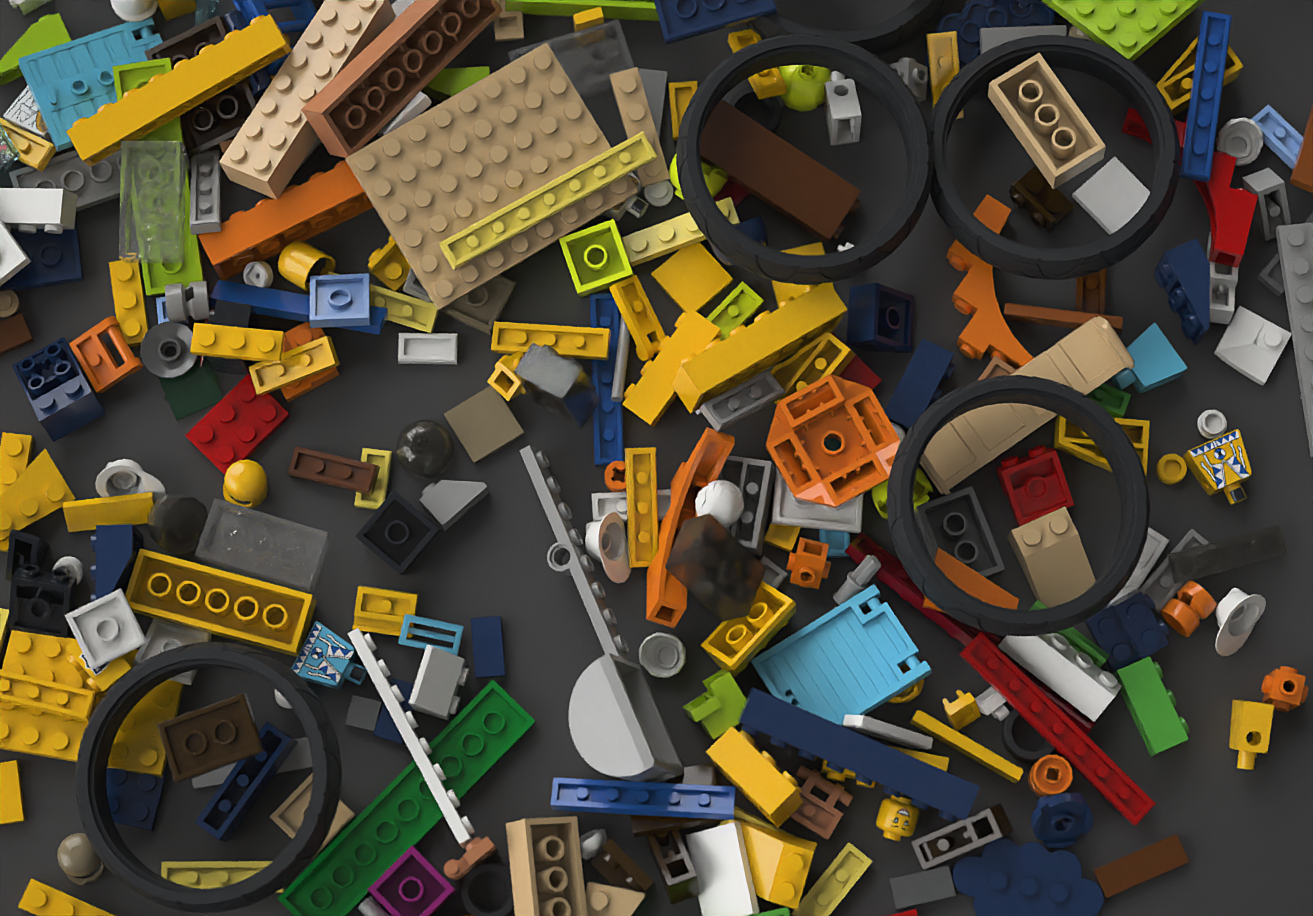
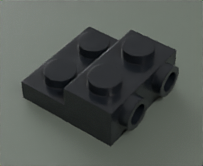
M26 564L22 568L18 567L11 577L8 631L15 630L69 638L70 625L65 615L72 612V608L75 605L77 578L71 577L68 571L61 569L48 573L40 571V567L34 564Z

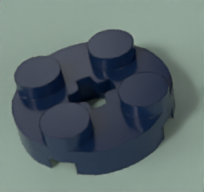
M1063 793L1054 796L1045 795L1037 801V808L1031 816V827L1035 837L1042 840L1044 845L1053 848L1066 847L1076 843V837L1083 832L1086 835L1093 825L1091 809L1080 793ZM1065 818L1062 823H1057L1059 819Z

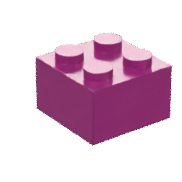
M413 846L367 889L393 916H434L457 892Z

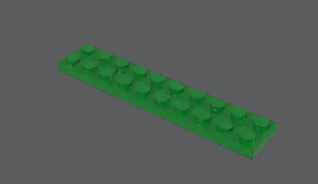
M492 680L429 744L432 753L428 757L433 765L438 763L447 779L442 781L447 792L452 789L460 801L533 727L536 721ZM415 760L277 898L294 916H348L370 893L367 889L411 846L415 847L441 821L444 814Z

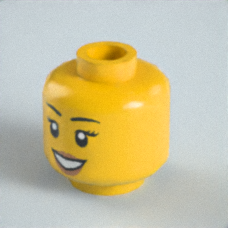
M891 795V798L882 800L876 825L879 829L884 830L883 837L900 841L902 836L910 837L913 835L919 816V809L911 804V799L901 796L897 798Z

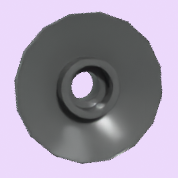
M166 321L153 326L146 332L141 342L140 355L145 367L152 374L161 378H176L187 373L194 366L198 355H192L190 352L193 332L179 322ZM169 349H176V354L173 357L166 355Z

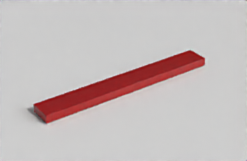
M983 632L978 633L959 653L1133 826H1136L1156 805Z

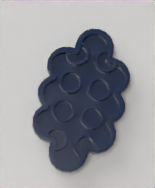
M970 0L964 6L961 13H951L944 16L936 27V33L957 32L959 68L961 70L969 62H972L977 56L981 55L979 34L981 28L1052 26L1055 21V11L1041 0ZM927 54L925 57V66L928 67L927 73L930 75L929 59Z
M995 839L984 847L981 857H965L955 864L952 871L954 887L961 894L974 897L973 910L976 916H1095L1101 910L1104 903L1101 888L1094 881L1081 878L1082 866L1079 859L1073 853L1066 850H1057L1049 853L1042 844L1037 842H1028L1018 847L1009 839Z

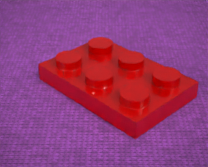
M247 374L185 434V437L225 475L227 469L233 463L239 460H246L290 417V414L269 393L257 395L252 378Z

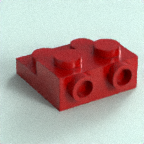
M1045 445L1032 447L1028 450V456L1018 459L1017 455L1006 457L1001 460L1002 466L995 468L1003 493L1008 497L1018 526L1027 524L1063 507L1069 508L1074 506L1057 452L1051 447L1046 448Z

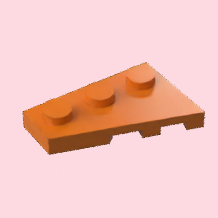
M939 547L937 548L934 562L956 586L981 601L1003 608L1017 609L1018 598ZM925 596L923 607L944 612Z

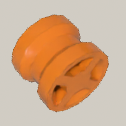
M614 461L606 467L604 473L605 484L611 492H626L625 462Z

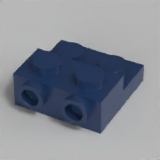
M1133 590L1084 621L1097 646L1110 655L1106 663L1111 672H1116L1139 658H1146L1169 644L1166 637L1170 635V632L1161 619L1156 620L1152 612L1156 607L1152 598L1147 593L1143 595L1141 591Z

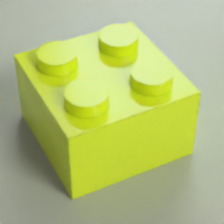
M614 219L559 239L577 294L581 298L605 290L620 281L635 276Z

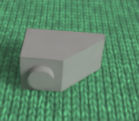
M1266 168L1242 178L1244 189L1258 195L1253 218L1265 241L1276 237L1275 229L1278 226L1291 225L1285 182L1270 168Z
M441 480L437 484L434 482L429 484L421 492L422 497L419 501L422 507L446 531L489 493V490L484 482Z

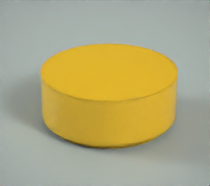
M1177 454L1164 455L1156 465L1157 477L1160 481L1169 485L1180 482L1187 472L1186 462Z

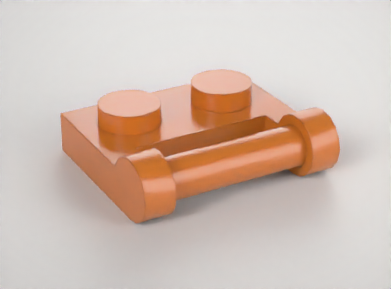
M115 316L104 319L69 343L96 393L100 394L143 367L139 357L135 358L118 328L119 322ZM105 333L109 334L125 362L120 367H118L101 337Z

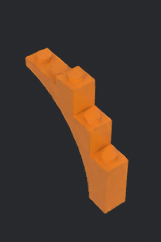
M987 194L973 215L986 227L1000 235L1009 218L1011 209ZM955 239L948 250L946 258L949 259V263L959 271L966 270L968 273L955 290L951 301L955 303L954 307L961 313L973 315L959 336L956 345L960 347V352L970 359L975 357L981 361L985 353L988 352L991 354V359L997 356L1018 370L1034 359V357L1013 336L1001 314L995 296L993 266L972 254Z
M707 427L688 461L681 463L671 481V506L659 525V550L647 569L646 620L675 628L687 608L690 568L702 523L697 516L695 500L703 487L713 481H717L723 465L735 444V437L720 431L716 432V430Z

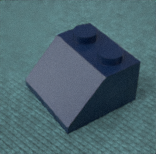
M877 282L850 287L846 344L865 351L911 353L914 296Z

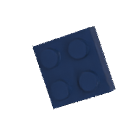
M107 768V797L114 823L153 831L168 772L164 771L163 777H157L150 774Z

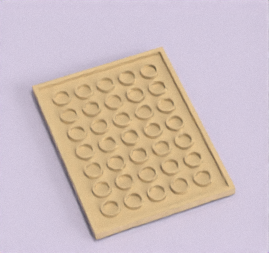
M547 42L345 159L437 311L638 193L637 188L627 174L461 267L453 270L439 246L440 242L611 149L610 144Z

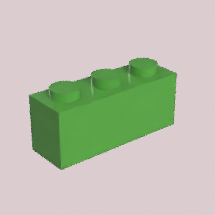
M1149 656L1112 674L1117 679V682L1122 685L1120 692L1151 757L1189 740L1187 736L1189 733L1188 725L1182 716L1178 717L1174 708L1176 700L1171 690L1165 689L1161 681L1163 673L1156 661L1152 662Z

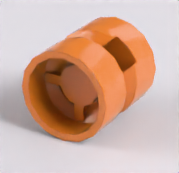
M1188 580L1177 592V599L1171 598L1160 610L1163 619L1184 637H1189L1199 627V619H1206L1217 607L1213 597L1204 588L1191 580Z
M1058 755L1044 756L1030 768L1028 784L1031 790L1040 797L1061 794L1071 784L1073 778L1072 768L1063 757Z

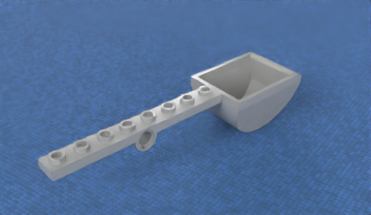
M529 445L519 451L558 541L549 548L547 562L552 569L567 576H573L605 652L604 656L598 658L585 669L573 689L569 704V728L573 742L584 760L604 774L634 782L661 783L675 779L683 774L684 768L639 664L629 661L626 654L629 650L623 636L617 633L614 626L617 624L616 617L613 611L606 607L603 600L606 597L602 585L595 581L592 574L594 565L589 556L583 553L580 546L583 544L582 537L576 528L573 529L569 520L572 518L571 511L565 502L562 503L558 494L561 492L560 485L554 476L551 477L547 468L550 466L548 457L542 450L539 451ZM570 552L569 562L563 565V556Z

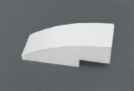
M1210 232V234H1209L1207 254H1206V257H1207L1208 261H1209L1210 246H1211V232ZM1209 261V322L1229 324L1234 313L1238 268Z

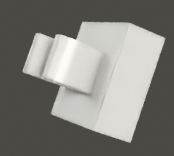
M992 686L975 698L979 711L987 716L991 713L995 719L998 718L999 721H1002L1010 714L1003 704L1006 700Z

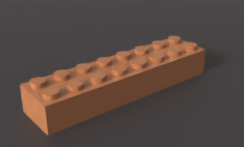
M415 0L301 109L329 154L346 158L360 150L502 12L497 0Z

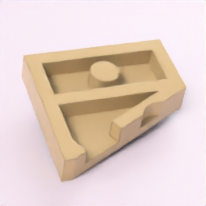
M587 882L585 893L587 916H632L640 903L645 899L647 892Z

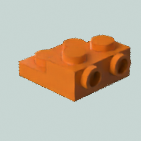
M305 322L285 332L282 353L324 337L325 334L322 328H310V323ZM335 366L280 389L287 402H290L339 376V372Z

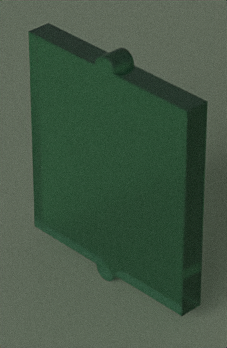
M206 356L203 357L202 364L201 359L196 360L194 366L182 376L176 378L158 377L166 394L164 400L169 402L177 421L211 407L223 399L217 384L218 377L213 374Z

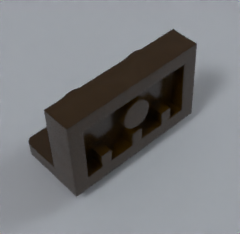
M1035 166L1019 181L1015 180L1008 192L1012 202L1017 207L1024 208L1031 215L1030 218L1037 227L1041 229L1044 227L1048 232L1056 227L1075 208L1057 188L1053 189L1046 178Z
M611 838L602 846V850L591 861V865L612 886L647 892L654 885V881Z

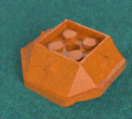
M829 374L777 403L766 441V449L794 499L838 508L889 480L890 470L898 450L900 438L871 388ZM835 438L840 442L841 447L836 451H830L825 447L824 442L827 439Z

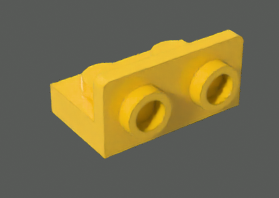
M390 235L386 246L383 249L378 248L372 253L368 260V268L370 273L388 289L399 292L405 285L411 267Z

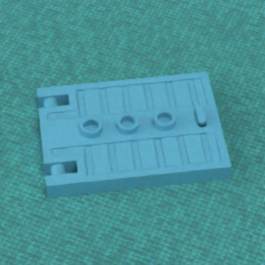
M152 17L141 22H127L18 58L20 69L57 152L74 146L66 131L72 128V124L75 121L98 113L97 110L107 103L114 104L117 102L112 66L148 61L144 52L163 43L159 33L153 35L151 31L154 30ZM141 34L142 39L135 40L134 36Z
M875 584L751 660L753 667L772 696L843 727L845 715H866L930 675L932 671L926 661L920 663L918 660L919 650L887 602L881 604L878 600L881 595ZM868 605L871 612L864 615L861 609ZM907 664L910 670L903 674L899 667Z

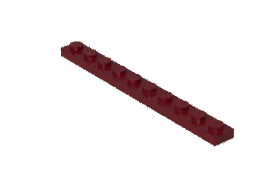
M863 532L845 550V553L852 557L853 561L859 565L868 555L877 557L881 562V567L875 573L876 578L896 591L903 600L910 602L923 612L928 619L936 622L951 637L958 639L965 646L980 632H983L997 647L1003 641L994 633L968 626L952 618L947 613L923 607L925 595L911 580L902 562ZM1002 651L1086 735L1090 732L1099 717L1093 722Z

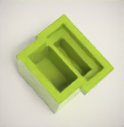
M724 669L703 680L702 682L707 692L682 707L686 715L693 721L699 722L705 734L712 739L725 733L731 726L734 727L740 723L737 720L746 702V698L730 672Z

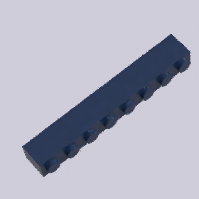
M753 687L737 720L743 723L742 730L755 736H759L760 732L772 736L770 739L771 743L787 749L788 744L800 748L798 754L812 761H815L817 756L828 761L826 767L842 774L845 768L856 773L854 779L871 786L873 781L884 785L883 792L900 798L901 793L912 797L911 804L924 810H928L929 806L940 809L939 816L956 823L957 818L966 821L980 788L978 785Z

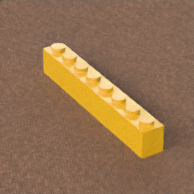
M270 14L258 16L250 22L248 27L241 31L234 30L228 33L222 42L216 45L205 46L199 51V55L194 58L179 61L174 65V69L168 73L153 76L149 79V84L140 89L134 88L127 91L123 98L114 104L107 103L101 106L95 115L75 121L72 124V128L66 132L81 160L90 167L292 52L277 22Z

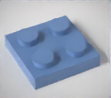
M369 273L310 276V328L370 325Z

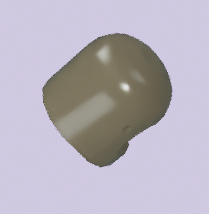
M86 833L69 835L58 848L57 858L59 866L72 882L80 886H87V884L97 881L103 875L106 866L95 853ZM101 862V867L99 871L95 873L93 876L87 877L85 879L76 878L89 875L98 867V865Z

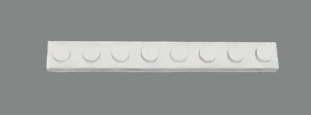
M359 628L348 633V636L458 843L465 848L473 841L470 834L475 832L467 816L460 817L456 809L460 806V802L452 789L447 792L442 781L447 778L438 763L433 765L428 757L432 750L425 737L418 738L414 730L418 727V724L411 711L404 712L400 704L404 701V698L397 685L391 687L386 677L391 675L384 660L377 661L372 652L377 647L370 634L363 635Z

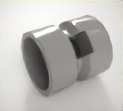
M207 280L190 282L188 287H185L182 283L165 284L169 322L186 321L188 316H192L194 320L209 319L211 306Z

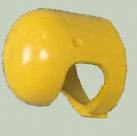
M294 241L288 244L281 252L278 260V270L286 280L306 292H310V283L306 282L314 264L319 259L326 258L325 268H322L320 275H327L328 271L334 272L335 259L309 243Z
M249 459L233 463L227 469L224 477L223 496L226 503L242 510L252 509L261 504L268 492V480L263 467ZM234 499L239 500V501H242V502L250 501L251 503L244 505V504H241V503L236 502Z

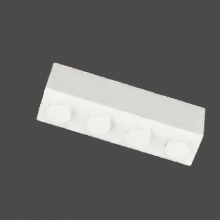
M0 188V219L9 232L11 228H18V231L23 233H36V229H44L47 233L62 234L63 229H74L77 205L76 194L65 189Z
M1057 633L1025 637L1006 635L998 648L1093 722L1096 721L1122 687L1111 673L1102 671L1093 664L1092 659L1088 655L1076 651L1069 645L1065 637Z

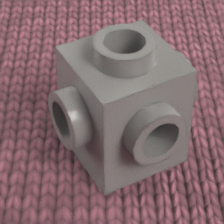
M901 58L899 62L889 64L902 78L903 82L909 86L918 102L926 100L928 67L917 63L913 58Z

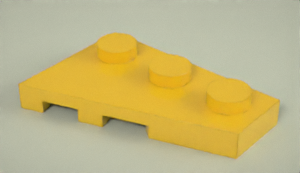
M46 448L0 496V542L10 537L12 529L21 531L62 508L64 502L75 501L74 495Z

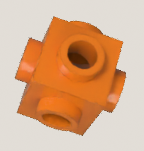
M800 537L797 552H790L786 570L792 571L789 583L798 584L804 588L819 589L821 578L827 579L831 562L826 561L829 544Z
M1280 666V669L1273 670L1264 677L1261 692L1264 693L1262 702L1274 705L1275 710L1289 712V710L1295 709L1306 700L1308 686L1304 685L1306 676L1299 675L1297 669ZM1283 684L1291 686L1289 692L1284 690Z

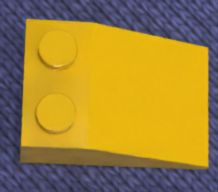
M735 817L734 820H728L727 824L733 822H740L755 895L767 901L797 910L817 843Z

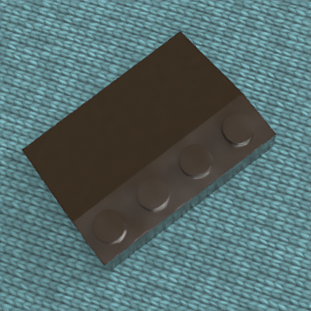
M218 15L145 51L147 60L170 57L174 67L181 60L194 58L199 55V51L205 46L216 45L225 40L224 37L230 33V30L223 18L224 16ZM248 77L180 115L185 150L189 158L221 147L220 142L236 137L260 98L253 97V87Z

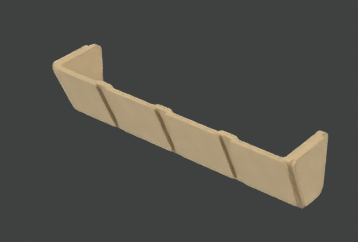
M1098 316L1078 327L1011 375L1036 376L1053 380L1087 395L1127 367L1130 370L1134 368L1133 362L1135 361L1110 323ZM1017 403L994 404L971 410L947 423L932 437L919 464L941 495L951 494L949 489L1058 414L1040 407Z

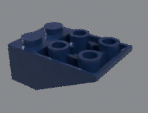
M1197 238L1166 251L1155 267L1156 272H1154L1158 285L1161 288L1164 287L1169 296L1168 304L1174 313H1178L1182 321L1181 329L1187 339L1191 338L1194 345L1198 344L1209 330L1210 263Z
M64 337L12 365L39 422L53 442L106 413Z
M133 524L96 525V534L91 536L92 552H96V564L91 565L92 582H96V594L91 595V602L120 588L125 595L139 549H143V535Z

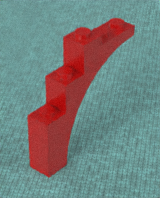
M1128 108L1121 131L1152 144L1148 129L1136 109ZM1187 116L1184 122L1177 121L1174 118L1180 144V165ZM1223 151L1213 152L1209 181H1192L1203 198L1210 220L1211 246L1209 261L1238 268L1244 255L1258 195L1252 194L1246 189L1230 188L1237 157L1229 156Z

